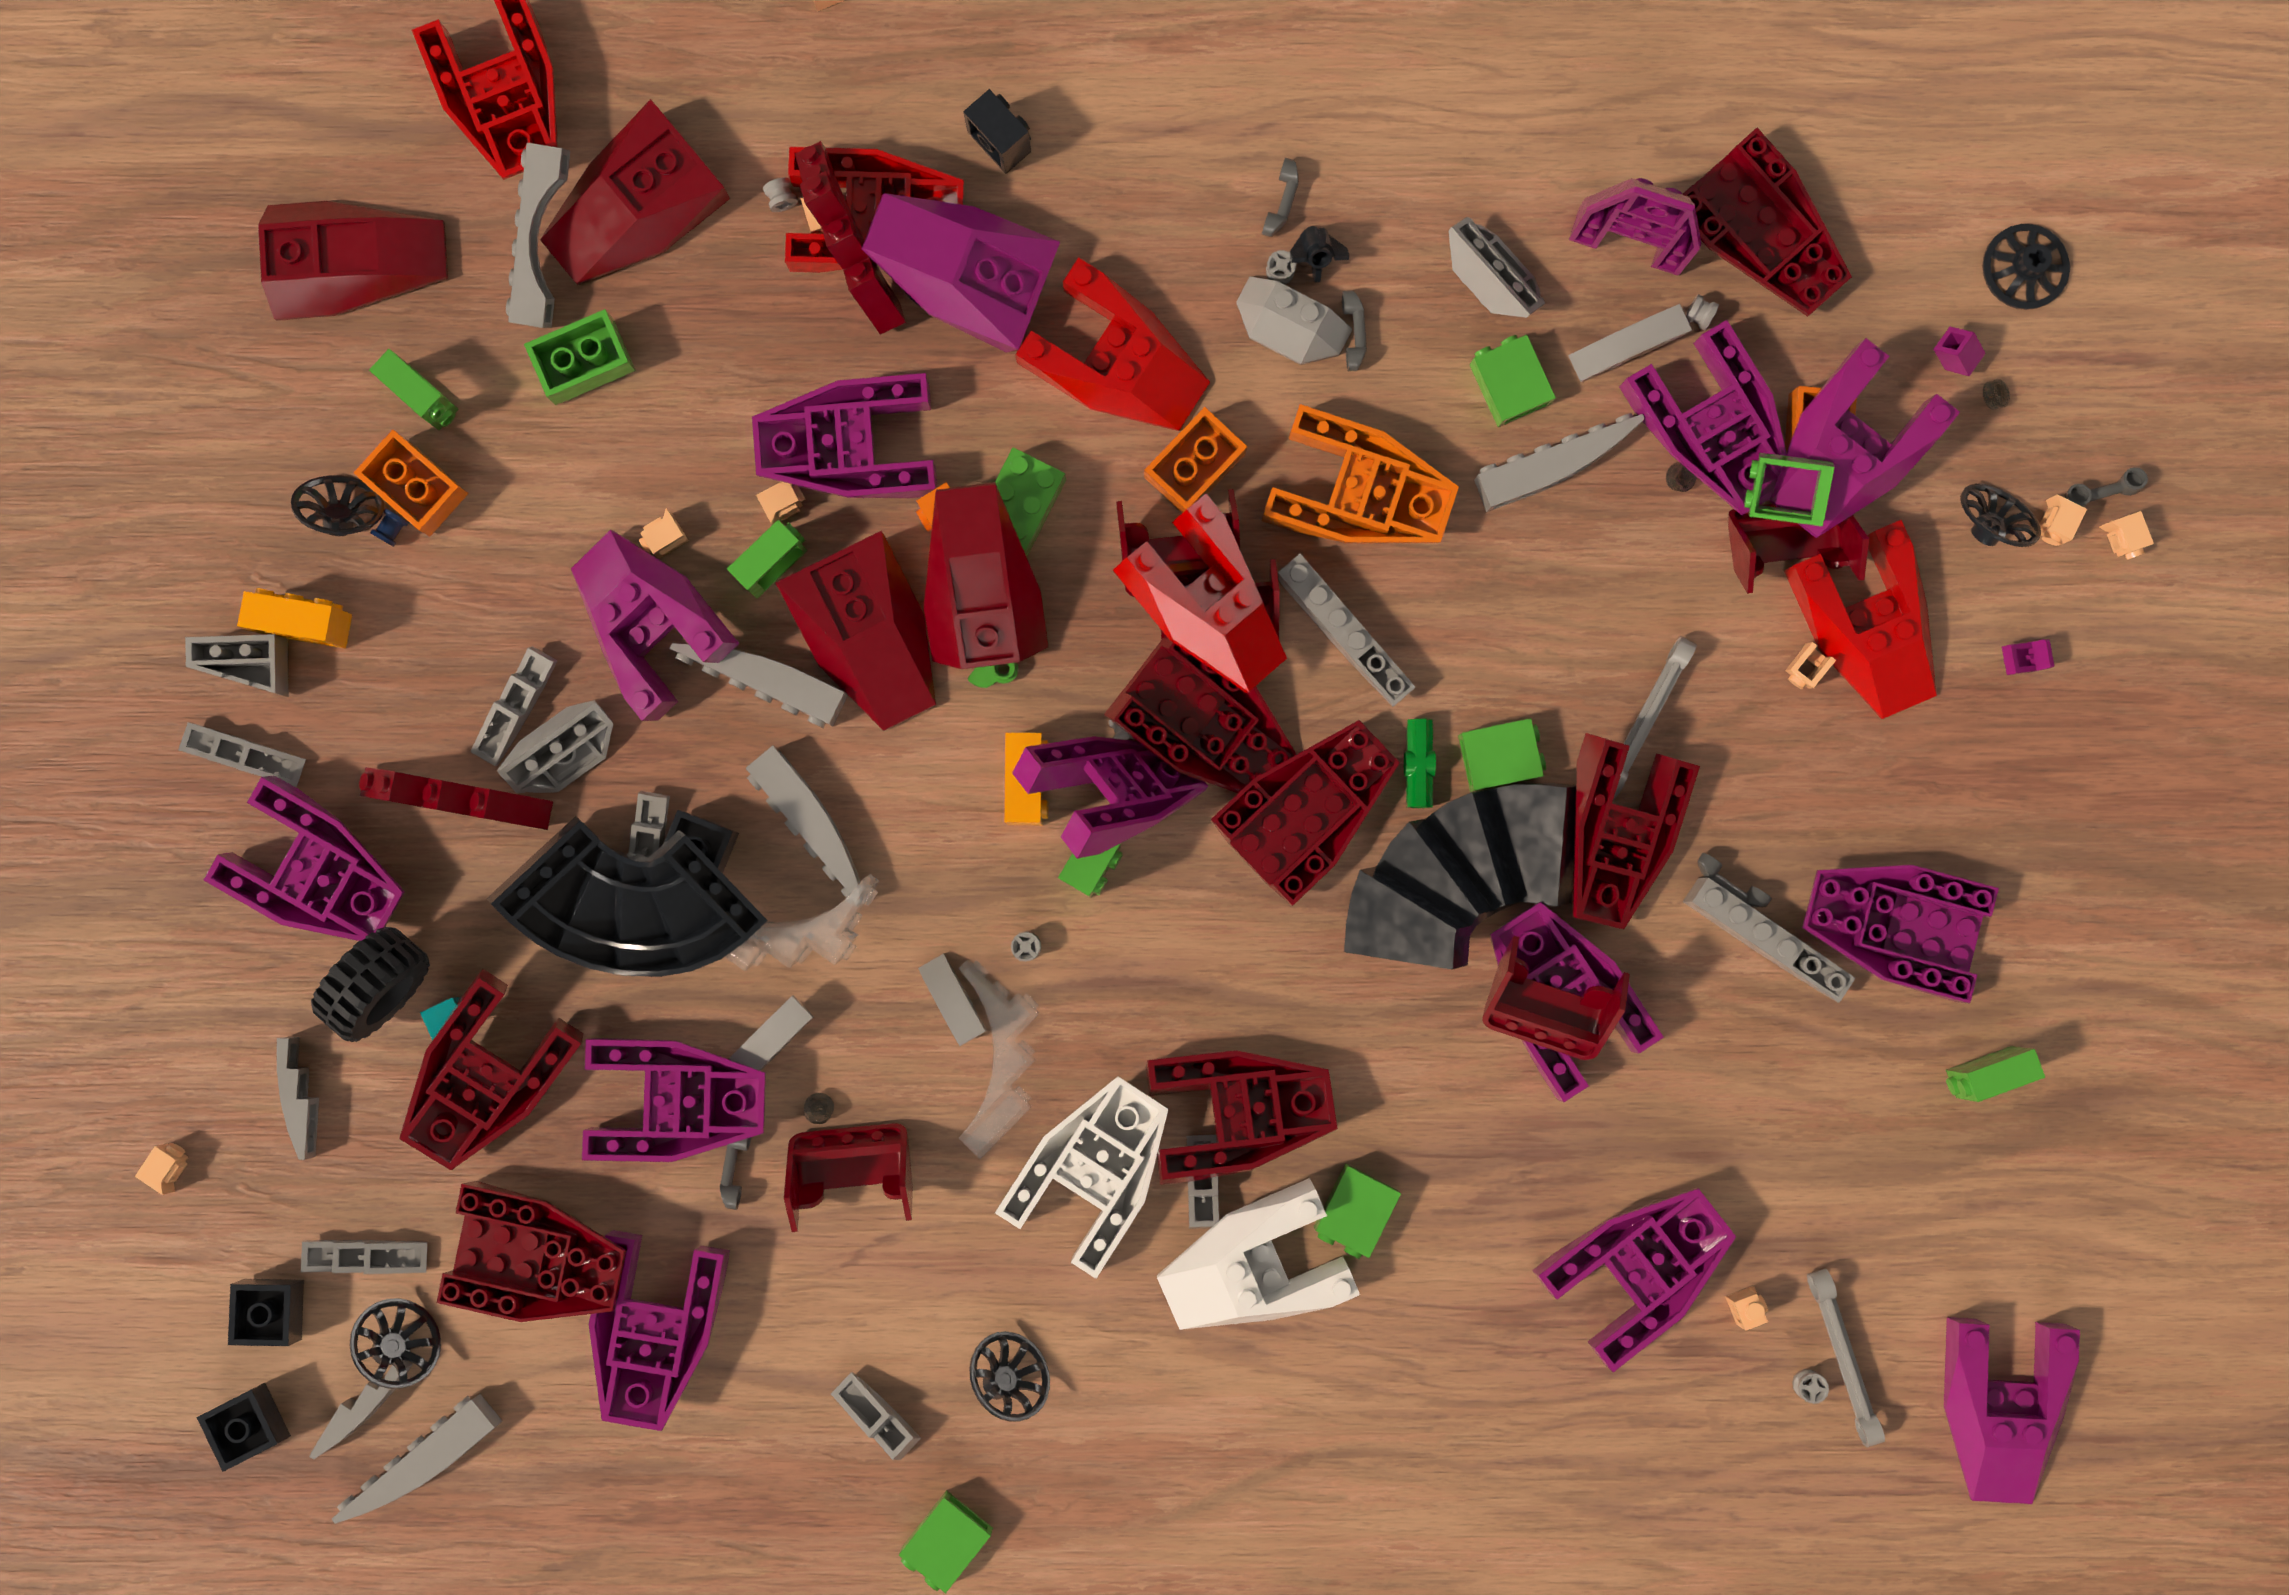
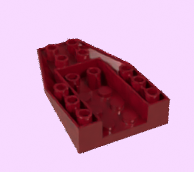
M650 99L590 162L540 241L573 281L580 285L664 253L730 200V197L724 186Z
M882 530L775 582L817 664L883 731L936 706L924 613Z
M1166 635L1104 714L1177 772L1235 793H1239L1254 778L1297 755L1256 686L1250 692L1245 693L1174 644Z
M479 1181L461 1184L455 1213L465 1215L454 1269L442 1274L436 1303L517 1322L614 1311L627 1250L547 1201Z

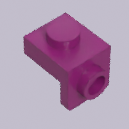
M2049 639L2002 646L2007 675L2030 673L2054 667Z

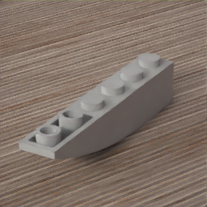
M1632 413L1617 418L1615 420L1616 424L1606 427L1605 423L1588 429L1589 434L1580 437L1578 433L1571 434L1561 439L1562 444L1553 447L1550 443L1544 444L1534 449L1535 453L1524 457L1523 453L1508 458V463L1497 467L1496 463L1481 468L1480 474L1477 475L1474 481L1486 512L1538 494L1582 471L1613 449L1644 420L1643 414L1633 417Z
M1301 554L1296 556L1278 572V581L1336 648L1392 707L1416 688Z
M672 643L670 647L671 650L677 653L676 659L688 665H692L693 661L704 665L702 668L703 672L716 678L721 673L730 678L729 684L743 691L746 686L757 690L754 696L771 703L772 699H776L783 703L781 707L783 710L796 716L801 711L809 715L807 721L821 728H824L825 724L834 726L848 697L845 692L793 667L765 657L732 650L720 663L702 662L689 644Z
M771 746L746 767L750 773L747 779L756 790L759 791L762 788L769 796L766 802L776 813L781 811L788 819L784 822L787 828L795 836L800 834L804 838L806 843L803 846L814 859L818 856L825 865L822 869L832 881L838 879L844 887L840 891L851 904L855 901L858 905L864 904L866 898L857 870L831 816L815 792L777 747Z
M1708 877L1698 878L1683 900V903L1736 939L1837 1003H1840L1855 980V977Z
M481 1394L472 1400L469 1396L465 1397L453 1408L456 1413L451 1418L447 1419L446 1416H443L430 1427L433 1431L431 1435L426 1439L421 1435L407 1447L410 1452L404 1458L397 1455L383 1467L387 1471L380 1478L374 1475L360 1487L364 1492L357 1498L350 1495L339 1504L337 1508L340 1512L332 1518V1521L336 1524L368 1513L422 1486L462 1457L503 1422L502 1419Z

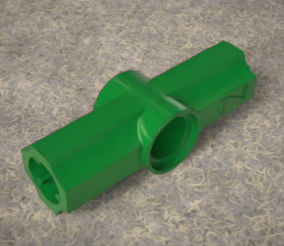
M1432 719L1407 720V750L1404 751L1403 770L1406 777V808H1433V777H1435L1436 754L1433 751Z

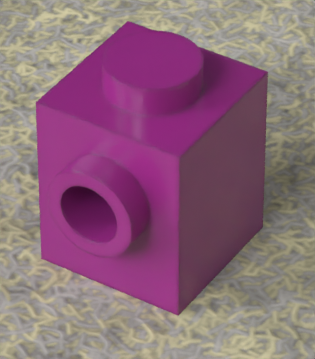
M1951 326L1933 349L1945 370L1965 376L1971 375L1986 354L1974 332Z

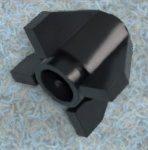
M1319 225L1306 228L1290 250L1292 263L1307 262L1312 266V275L1315 283L1321 282V268L1328 266L1332 261V257H1334L1335 261L1349 260L1347 247L1330 236L1328 231Z

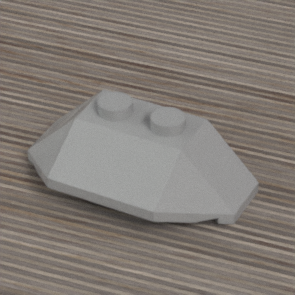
M1469 217L1464 218L1450 228L1449 240L1452 270L1490 313L1527 318L1545 304L1543 297L1540 295V289L1535 277L1495 233L1482 225L1475 224L1474 220Z
M1250 276L1236 301L1249 339L1300 365L1339 356L1352 332V328L1329 307L1278 281Z
M595 700L566 707L521 739L497 771L516 793L559 792L606 758L613 721Z

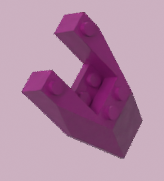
M1643 178L1628 179L1585 198L1579 207L1569 237L1570 241L1596 249L1609 231L1655 246L1657 249L1651 267L1679 276L1701 247L1696 209L1690 197L1682 195V192L1675 188L1663 189L1654 186L1651 181Z
M1728 320L1703 333L1693 343L1722 391L1682 414L1652 364L1626 378L1619 388L1633 411L1637 415L1643 414V423L1666 450L1738 513L1744 515L1749 512V508L1744 507L1747 489L1753 490L1754 478H1749L1752 460L1758 461L1759 453L1786 456L1787 453L1773 394ZM1766 464L1759 505L1771 498L1782 466Z
M1867 338L1852 349L1801 413L1786 456L1829 461L1834 464L1835 468L1823 526L1798 523L1815 538L1895 488L1943 435L1960 413L1941 396L1935 394L1923 402L1892 443H1889L1851 413L1848 408L1889 358V355ZM1782 466L1770 502L1778 508L1811 512L1818 471Z
M926 373L837 380L752 416L756 475L847 498L923 497L937 488L936 466L933 460L875 465L871 415L931 410L930 387Z
M609 530L571 568L603 655L624 699L641 721H659L679 702L644 659V656L674 627L702 662L720 663L739 644L686 576L614 530Z
M1097 736L1025 747L1012 772L1028 794L1094 783L1109 801V805L1076 810L1070 818L1061 838L1077 859L1101 854L1147 830L1208 788L1204 781L1177 772L1138 741Z
M277 776L261 777L247 803L297 831L296 839L275 876L237 854L229 852L216 856L203 880L283 926L356 941H362L371 932L375 933L377 929L385 928L404 895V890L342 821L304 792Z
M1541 902L1490 934L1498 965L1513 936H1518L1520 938L1516 957L1528 965V979L1579 996H1583L1584 992L1592 986L1600 985L1614 990L1623 975L1615 961ZM1629 984L1626 1009L1615 1028L1630 1051L1639 1054L1664 1038V1036ZM1522 1040L1540 1074L1557 1100L1566 1102L1589 1087L1569 1055Z
M624 1038L586 1039L585 1070L645 1071L643 1128L591 1127L583 1130L582 1161L674 1162L764 1133L766 1072L679 1041Z
M1696 1188L1606 1220L1556 1251L1532 1271L1548 1292L1558 1300L1603 1263L1635 1303V1305L1588 1341V1344L1605 1366L1612 1372H1615L1686 1315L1736 1236L1700 1189Z
M613 1230L607 1233L605 1237L627 1250L615 1309L612 1312L590 1314L589 1320L601 1419L605 1422L662 1431L709 1345L725 1282L730 1250L700 1245L694 1250L684 1308L631 1299L643 1235Z
M1947 1317L1944 1410L1970 1499L1972 1501L2033 1504L2066 1413L2079 1362L2080 1330L2063 1323L2035 1322L2034 1382L1988 1380L1990 1325L1978 1319Z

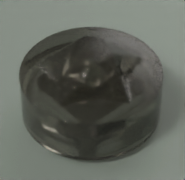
M1996 379L1985 383L1983 398L1986 405L1992 410L2008 405L2010 393L2007 385L2002 380Z
M1680 462L1672 464L1667 470L1666 482L1669 488L1674 491L1686 492L1696 483L1697 477Z
M814 1093L806 1099L804 1115L811 1123H826L833 1115L834 1103L828 1095Z

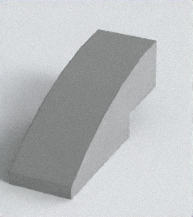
M944 953L918 968L959 1046L987 1031Z
M1216 1135L1187 1136V1146L1217 1143ZM1218 1176L1188 1182L1189 1229L1212 1228L1219 1221Z
M851 1372L831 1393L869 1438H874L892 1460H901L921 1439L913 1428L854 1372Z

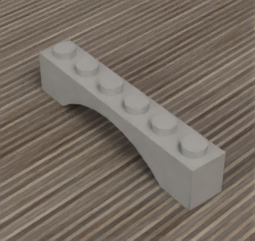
M527 143L526 149L522 151L521 164L524 167L523 179L519 181L518 195L521 197L520 209H517L515 214V225L518 227L517 239H514L512 244V255L515 257L514 269L512 268L509 273V285L512 286L511 298H508L506 303V314L509 316L508 322L552 328L555 299L548 289L541 272L538 257V234L541 219L548 203L568 179L570 150Z

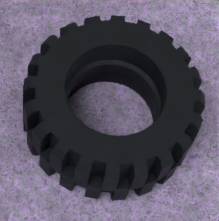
M385 927L377 929L375 933L371 932L365 939L353 945V948L346 952L330 968L329 973L323 977L319 983L320 986L313 994L314 998L311 999L313 1013L345 1041L357 1042L362 1038L370 1036L372 1032L377 1031L385 1022L393 1018L394 1014L404 1007L408 999L415 994L418 986L422 984L430 966L427 954L396 928Z

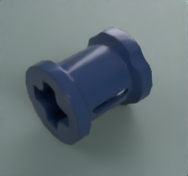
M385 508L384 518L376 529H372L370 533L394 547L396 545L395 538L402 527L407 526L409 522Z

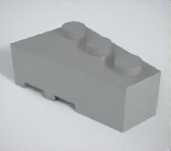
M275 634L185 637L186 667L289 697L287 638Z

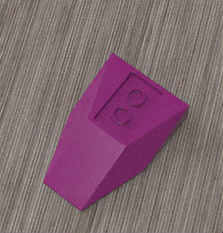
M884 193L863 243L862 250L929 315L1007 353L1019 350L1060 242L974 206Z
M1915 865L1817 870L1802 928L1881 980L1954 1002L1971 1003L1977 974L1970 973L1969 971L1983 917H1992L1999 888Z

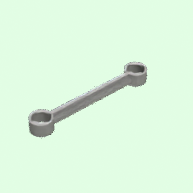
M1682 636L1677 639L1670 650L1660 676L1623 743L1629 745L1630 748L1614 798L1617 797L1623 788L1635 758L1682 670L1687 666L1696 650L1697 644Z
M1827 1269L1807 1274L1808 1285L1813 1297L1819 1304L1856 1416L1854 1422L1857 1433L1866 1448L1885 1442L1884 1432L1877 1416L1873 1413L1836 1301L1837 1291L1834 1281Z

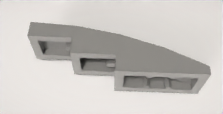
M1678 304L1619 330L1568 356L1580 382H1584L1608 369L1612 370L1636 357L1639 358L1693 330L1681 305Z
M533 646L527 648L517 672L511 674L500 699L493 703L470 751L471 753L494 766L500 763L531 713L558 660Z
M190 722L187 723L178 749L179 751L261 777L277 776L294 787L298 785L306 761L304 758Z
M646 791L638 793L635 822L631 826L629 853L627 856H636L642 853L649 857L663 845L670 800L669 795Z
M791 996L729 1060L761 1071L814 1016L795 996Z
M300 1037L277 1038V1078L280 1102L287 1131L299 1160H306L316 1156L319 1097H308L309 1067H298Z
M389 1240L302 1241L301 1272H363V1274L426 1273L427 1242Z
M403 1360L406 1371L408 1372L413 1364L406 1360ZM393 1365L384 1380L399 1381L398 1372ZM369 1382L357 1401L350 1398L341 1403L309 1457L316 1459L350 1436L382 1406L395 1389L380 1387Z

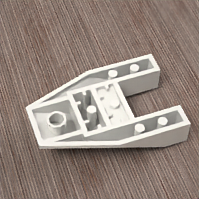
M1119 1076L1116 1077L1042 1138L995 1213L1021 1229L1051 1180L1055 1179L1102 1210L1071 1259L1072 1264L1097 1278L1145 1203L1168 1108Z
M1310 1178L1226 1214L1157 1275L1159 1284L1180 1330L1275 1320L1334 1307L1360 1295L1343 1256L1288 1280L1271 1241L1327 1216Z

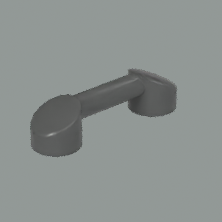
M1286 157L1279 176V181L1286 182L1277 214L1268 212L1262 235L1268 237L1274 236L1287 222L1299 183L1296 162Z
M1352 290L1342 291L1343 314H1353L1355 347L1346 348L1347 371H1357L1367 351L1363 304L1357 294Z
M2133 467L2128 469L2118 482L2090 490L2084 484H2074L2065 493V498L2085 507L2091 501L2119 493L2128 496L2135 495L2147 484L2148 477L2145 471Z
M1702 853L1699 857L1697 864L1704 877L1710 878L1749 906L1767 907L1772 900L1768 894L1754 886H1751L1746 893L1719 875L1718 872L1723 865L1712 856Z
M751 1137L727 1145L720 1183L721 1197L727 1209L737 1210L739 1207L742 1187L732 1185L738 1150L748 1151Z

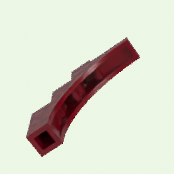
M819 141L805 147L802 151L795 154L803 182L800 184L804 203L821 226L828 250L843 269L849 292L880 335L906 323L898 298L890 288L878 265L862 250L864 239L842 194L825 146Z
M365 767V771L359 781L360 796L544 830H548L553 801L368 767Z

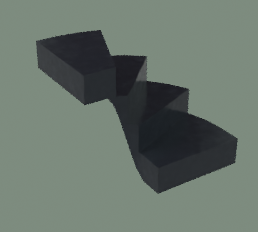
M1521 783L1471 792L1446 803L1425 819L1409 821L1390 842L1377 866L1361 869L1358 873L1351 893L1346 920L1344 952L1453 970L1468 965L1470 935L1476 926L1500 910L1520 902H1541L1544 905L1551 906L1571 903L1574 874L1576 785Z
M576 816L487 898L490 904L510 924L534 943L554 955L592 970L622 976L662 977L694 971L727 956L745 943L768 921L681 831L678 830L649 857L642 853L636 856H627L623 852L615 851L606 846Z

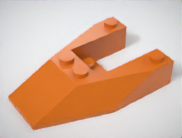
M1302 404L1299 405L1289 440L1344 457L1329 505L1272 487L1261 520L1262 522L1290 531L1343 543H1441L1459 486L1384 431Z

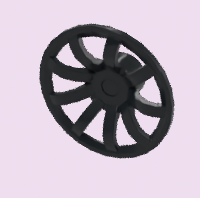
M2018 224L2001 231L1989 243L1983 257V276L1991 293L2007 306L2024 310L2037 309L2052 302L2063 291L2070 274V261L2063 243L2051 231L2038 225ZM2029 231L2027 247L2020 245L2014 238L2013 233ZM2037 233L2045 236L2052 243L2047 247L2035 244ZM2005 238L2009 247L2016 254L2001 253L1995 250V248ZM2056 248L2061 256V265L2051 264V252ZM1991 258L2012 263V266L1991 273ZM2046 271L2062 273L2057 287H2054L2048 281ZM2015 273L2017 277L2010 284L2006 292L2003 293L1996 285L1995 280ZM2024 280L2027 281L2025 291L2027 302L2012 299L2011 297ZM2036 280L2050 294L2038 301L2035 300L2034 296Z
M328 475L310 479L301 484L292 494L291 509L294 516L308 528L340 537L362 532L377 524L384 513V500L360 479L342 475ZM333 483L347 484L341 500H337ZM324 484L327 490L329 501L327 502V500L316 489H313L312 487ZM358 486L367 491L361 493L349 503L355 487ZM303 494H308L313 499H315L318 504L311 501L299 500ZM375 499L377 508L369 505H360L366 500ZM308 508L316 512L306 519L300 509ZM371 513L374 516L365 523L358 515ZM319 519H323V527L314 523Z
M1971 484L1962 491L1960 495L1962 508L1974 523L1971 533L1982 544L1995 546L2001 541L2012 546L2029 547L2040 539L2041 527L2038 520L2022 502L2011 494L1986 484ZM1979 491H1985V492H1987V494H1988V506H1987V502H1986V500H1985L1983 494H1982L1981 492H1979ZM1971 494L1976 497L1978 502L1967 500L1968 495ZM1997 495L2007 500L1998 513L1996 512ZM2013 505L2021 511V513L2014 514L2008 518L2004 517ZM1969 507L1975 508L1978 511L1979 517L1976 518ZM2023 520H2028V521L2030 522L2031 526L2026 525V524H2015V523L2020 522V521H2023ZM2021 531L2029 533L2032 537L2026 540L2025 535ZM2008 534L2015 535L2018 541L2007 539L2005 536Z
M399 1298L386 1299L371 1305L358 1317L350 1334V1353L354 1365L368 1381L388 1389H401L420 1382L432 1371L440 1355L441 1336L433 1317L419 1304ZM397 1306L394 1323L389 1328L386 1317L381 1309ZM406 1308L421 1316L405 1331L400 1330ZM371 1314L377 1319L380 1334L361 1327ZM426 1322L432 1338L410 1340L409 1336ZM358 1335L370 1339L373 1342L372 1348L358 1353ZM425 1346L433 1347L428 1362L410 1352V1349ZM373 1357L379 1364L375 1374H372L365 1367L362 1360ZM403 1360L416 1364L422 1371L408 1379ZM389 1365H393L396 1368L399 1381L381 1379Z
M996 1332L983 1339L975 1348L969 1367L970 1381L978 1401L989 1413L1005 1421L1020 1422L1031 1418L1042 1409L1050 1390V1375L1043 1355L1030 1340L1013 1332ZM997 1340L1000 1343L999 1360L986 1347ZM1007 1340L1020 1344L1019 1350L1010 1362H1008L1009 1345ZM1027 1350H1029L1037 1363L1018 1370L1016 1367L1025 1356ZM980 1354L984 1355L989 1361L990 1370L977 1369ZM1041 1371L1042 1386L1037 1383L1021 1380L1022 1377ZM977 1378H983V1388L986 1392L984 1395L981 1392ZM1019 1390H1028L1039 1394L1040 1396L1036 1404L1032 1407L1029 1399ZM1011 1397L1017 1399L1022 1404L1024 1413L1011 1414ZM992 1398L996 1400L1003 1398V1412L992 1406L989 1401Z

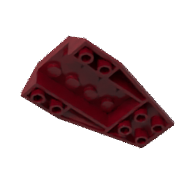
M1758 127L1682 194L1690 197L1695 205L1700 238L1709 250L1807 317L1852 278L1797 171Z
M330 201L268 205L258 224L261 283L276 321L336 316L448 279L445 222L443 220Z
M996 482L937 489L935 491L924 612L932 661L958 669L1017 663L1049 647L1041 590Z
M1358 720L1254 778L1211 821L1228 844L1260 878L1293 906L1337 864L1400 762Z

